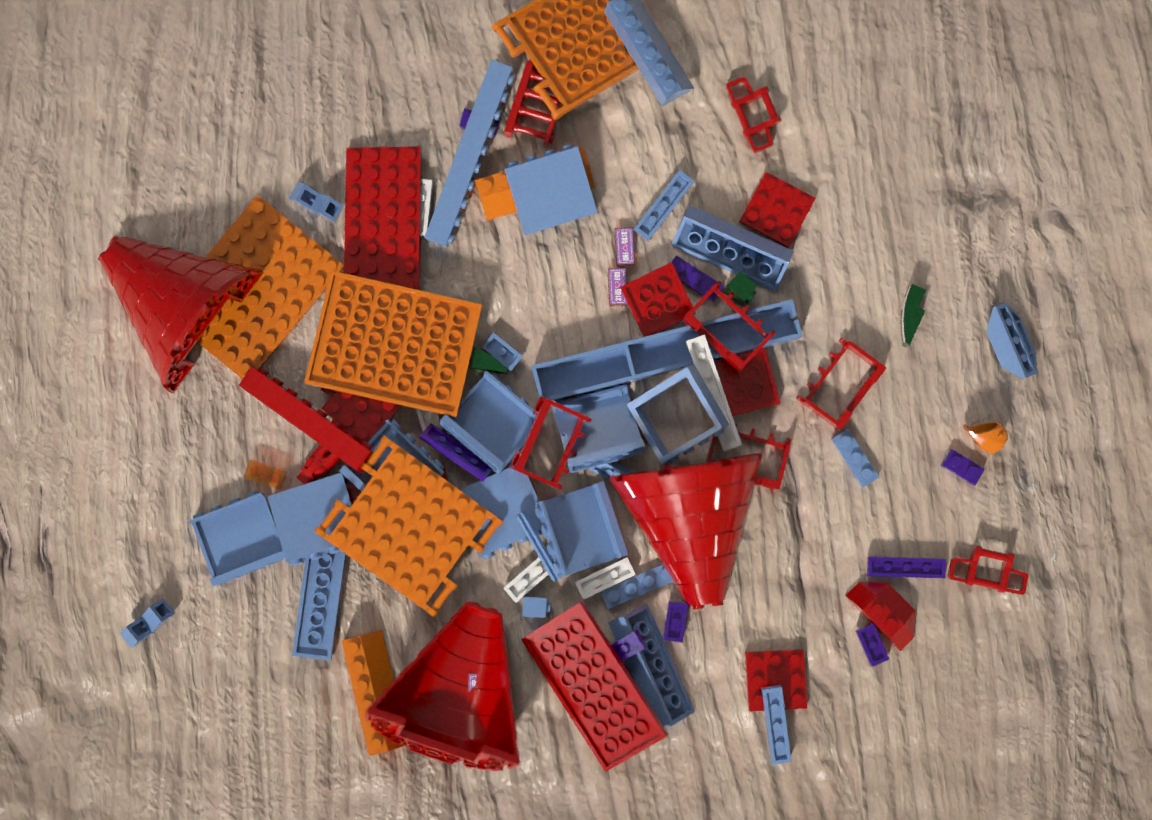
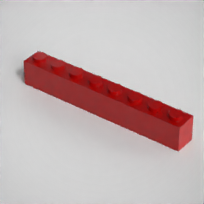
M250 367L238 386L356 471L364 473L365 470L361 466L373 454L374 451L371 450L372 445L364 440L361 443L356 439L358 436L350 430L346 432L341 428L343 426L335 419L331 421L326 418L328 416L327 413L319 408L317 410L312 408L313 403L305 398L302 400L298 398L296 391L291 388H284L282 381L276 377L270 378L268 376L269 372L262 367L258 369Z

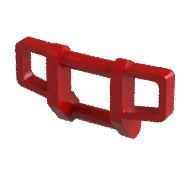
M745 77L727 83L726 90L731 101L730 104L737 113L744 130L742 133L747 139L751 151L758 153L770 148L773 145L769 129L782 122V119L776 113L769 96L768 86L753 92ZM743 83L749 95L735 100L731 87ZM762 97L771 119L750 127L742 106ZM765 131L768 144L755 147L751 136Z
M978 545L974 546L970 559L952 558L947 576L950 580L964 582L969 586L974 584L997 589L1001 593L1010 592L1019 595L1025 594L1028 582L1027 573L1011 568L1014 562V553L1007 552L1006 554L987 550ZM980 556L1003 561L999 582L975 577ZM957 561L969 562L966 579L953 575ZM1009 572L1022 576L1019 591L1007 588Z

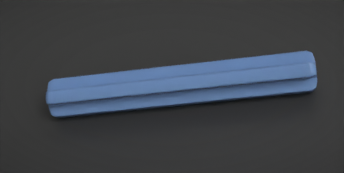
M525 511L516 515L517 520L552 581L559 580V575L554 571V561Z

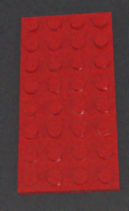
M421 146L346 148L345 274L420 290Z
M583 600L521 639L605 772L669 735Z

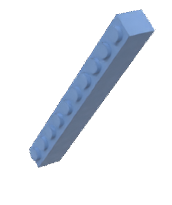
M494 60L490 61L424 237L427 241L446 248L454 242L456 236L454 234L455 227H459L461 223V211L466 209L469 201L467 195L475 186L474 176L476 173L479 174L482 163L480 160L482 155L485 156L488 151L489 145H487L489 137L492 138L494 135L495 127L493 125L495 120L500 119L502 109H500L501 104L507 100L509 84H513L515 78L513 67Z

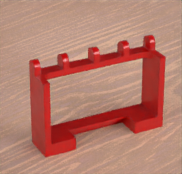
M718 281L684 316L683 321L699 336L705 335L707 343L740 372L776 332L773 330L768 334L759 327L763 320L760 318L755 323L745 314L749 307L746 305L741 310L731 301L735 294L731 292L728 297L718 289L722 282ZM713 292L765 338L745 361H742L733 351L730 352L693 316Z
M840 338L839 342L844 347L838 355L832 351L828 354L834 360L827 370L820 366L817 369L823 374L815 385L810 382L806 384L811 389L807 397L804 399L798 395L796 398L838 431L844 427L852 416L854 409L887 368L850 340L847 342L843 338ZM848 348L875 369L839 418L835 420L809 400Z
M540 396L532 413L536 416L522 451L516 450L509 468L561 490L563 486L557 483L562 472L568 474L570 471L565 469L564 466L570 454L574 456L577 454V452L572 450L577 436L581 438L585 436L580 433L584 420L591 422L592 419ZM550 405L578 417L575 428L551 481L523 470Z
M753 428L750 435L738 432L740 438L784 449L776 481L756 476L757 480L755 483L758 486L780 490L791 446V438H786L785 444L773 441L774 434L770 433L769 439L766 440L755 437L756 429ZM714 434L710 441L705 463L711 462L717 439Z

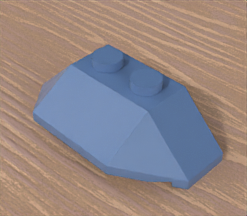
M1008 302L993 307L986 332L1001 367L1022 379L1037 374L1036 352L1022 319L1015 310L1010 308Z

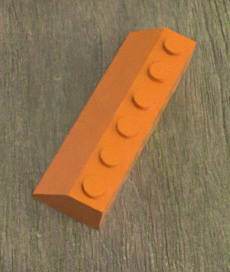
M584 147L578 148L590 189L595 188ZM505 171L475 180L487 221L517 212Z
M379 630L341 640L369 756L407 745L405 742L403 744H395L386 739L370 726L371 721H366L365 719L367 708L394 681L383 631Z

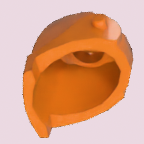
M998 421L986 422L968 427L966 424L963 425V429L973 439L974 443L989 454H994L1001 450L1008 439L1007 429Z

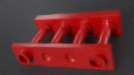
M527 60L504 129V135L512 138L513 133L520 132L545 140L544 148L548 149L549 144H553L556 134L553 131L557 120H554L550 114L527 108L523 104L524 99L528 97L543 101L541 96L529 87L530 80L544 81V79L534 69V64ZM549 95L557 108H561L562 105L558 99ZM524 114L550 122L548 132L520 125V122H517L519 115L522 116Z

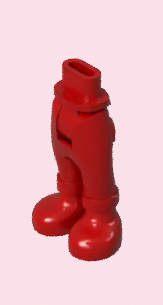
M319 444L309 455L304 466L300 468L301 472L296 477L303 484L317 481L316 479L328 473L340 458L333 453L325 456L329 450Z

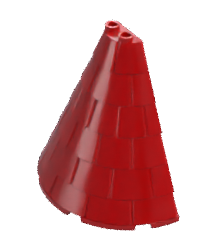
M114 236L109 242L110 246L99 255L98 260L101 262L111 285L114 287L122 306L125 308L131 324L136 330L154 369L157 371L164 389L174 394L196 364L191 359L185 358L228 299L242 302L264 272L261 269L174 250L170 247L150 244L125 236L120 238Z
M762 453L723 458L720 461L657 471H641L609 476L612 485L622 497L621 500L649 540L648 543L662 561V565L675 582L677 589L689 606H693L694 610L705 608L704 605L712 604V606L724 605L723 601L728 591L738 545L751 503L750 499L757 480L756 476L762 461Z
M474 601L465 602L450 621L417 654L416 658L382 692V695L367 708L365 719L366 721H371L370 726L395 744H403L405 742L407 743L408 750L454 765V763L461 761L466 768L486 771H502L506 765L508 769H514L519 766L518 738L510 690L511 681L502 613H499L494 608L482 607ZM469 674H477L475 688H471V692H468Z

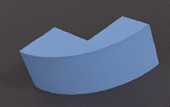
M297 182L289 196V199L302 207L333 222L336 221L344 205L330 196L320 194L300 182Z
M163 598L150 606L139 619L126 626L120 635L132 649L164 625L175 612Z

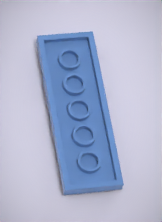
M342 551L335 554H330V552L323 554V557L317 560H305L292 656L332 660L346 554Z

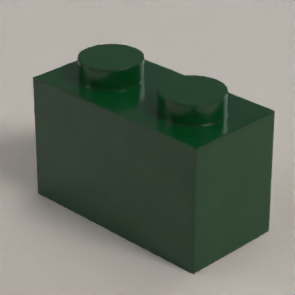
M739 271L727 285L724 292L728 296L733 292L735 295L732 299L740 306L744 303L748 305L757 294L755 291L757 285Z

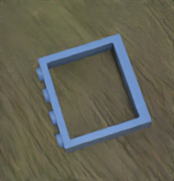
M694 364L684 368L627 404L661 464L667 461L669 464L680 459L678 457L679 454L684 453V455H687L695 450L694 445L699 444V446H702L710 441L708 437L713 434L715 437L725 432L723 428L730 425ZM687 378L715 426L668 453L641 406Z

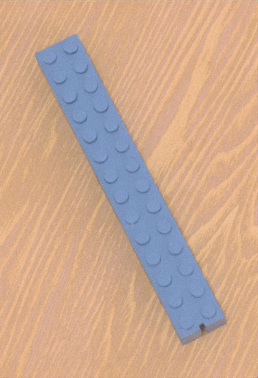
M793 299L745 312L755 323L761 318L763 322L759 327L769 334L773 330L776 332L761 349L798 340L803 336L799 321L794 320L791 322L797 316ZM737 313L701 322L708 332L736 355L754 351L765 339ZM685 326L532 365L539 397L541 396L556 402L580 394H587L596 390L611 388L615 385H623L684 369L693 365L686 341L699 337V335L691 327ZM708 344L713 361L724 359Z

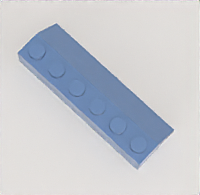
M611 0L607 2L604 13L661 106L663 107L694 90L692 83L640 0Z
M689 205L671 245L734 274H738L741 271L751 281L773 291H776L794 252Z
M648 604L608 622L616 641L635 630L639 631L647 647L625 659V663L633 680L664 728L670 727L694 713L695 710Z

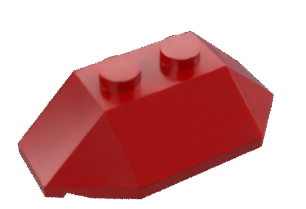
M858 582L845 595L899 651L914 638L916 610L888 582Z

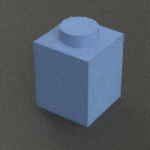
M524 596L522 617L546 618V614H550L551 602H547V598Z

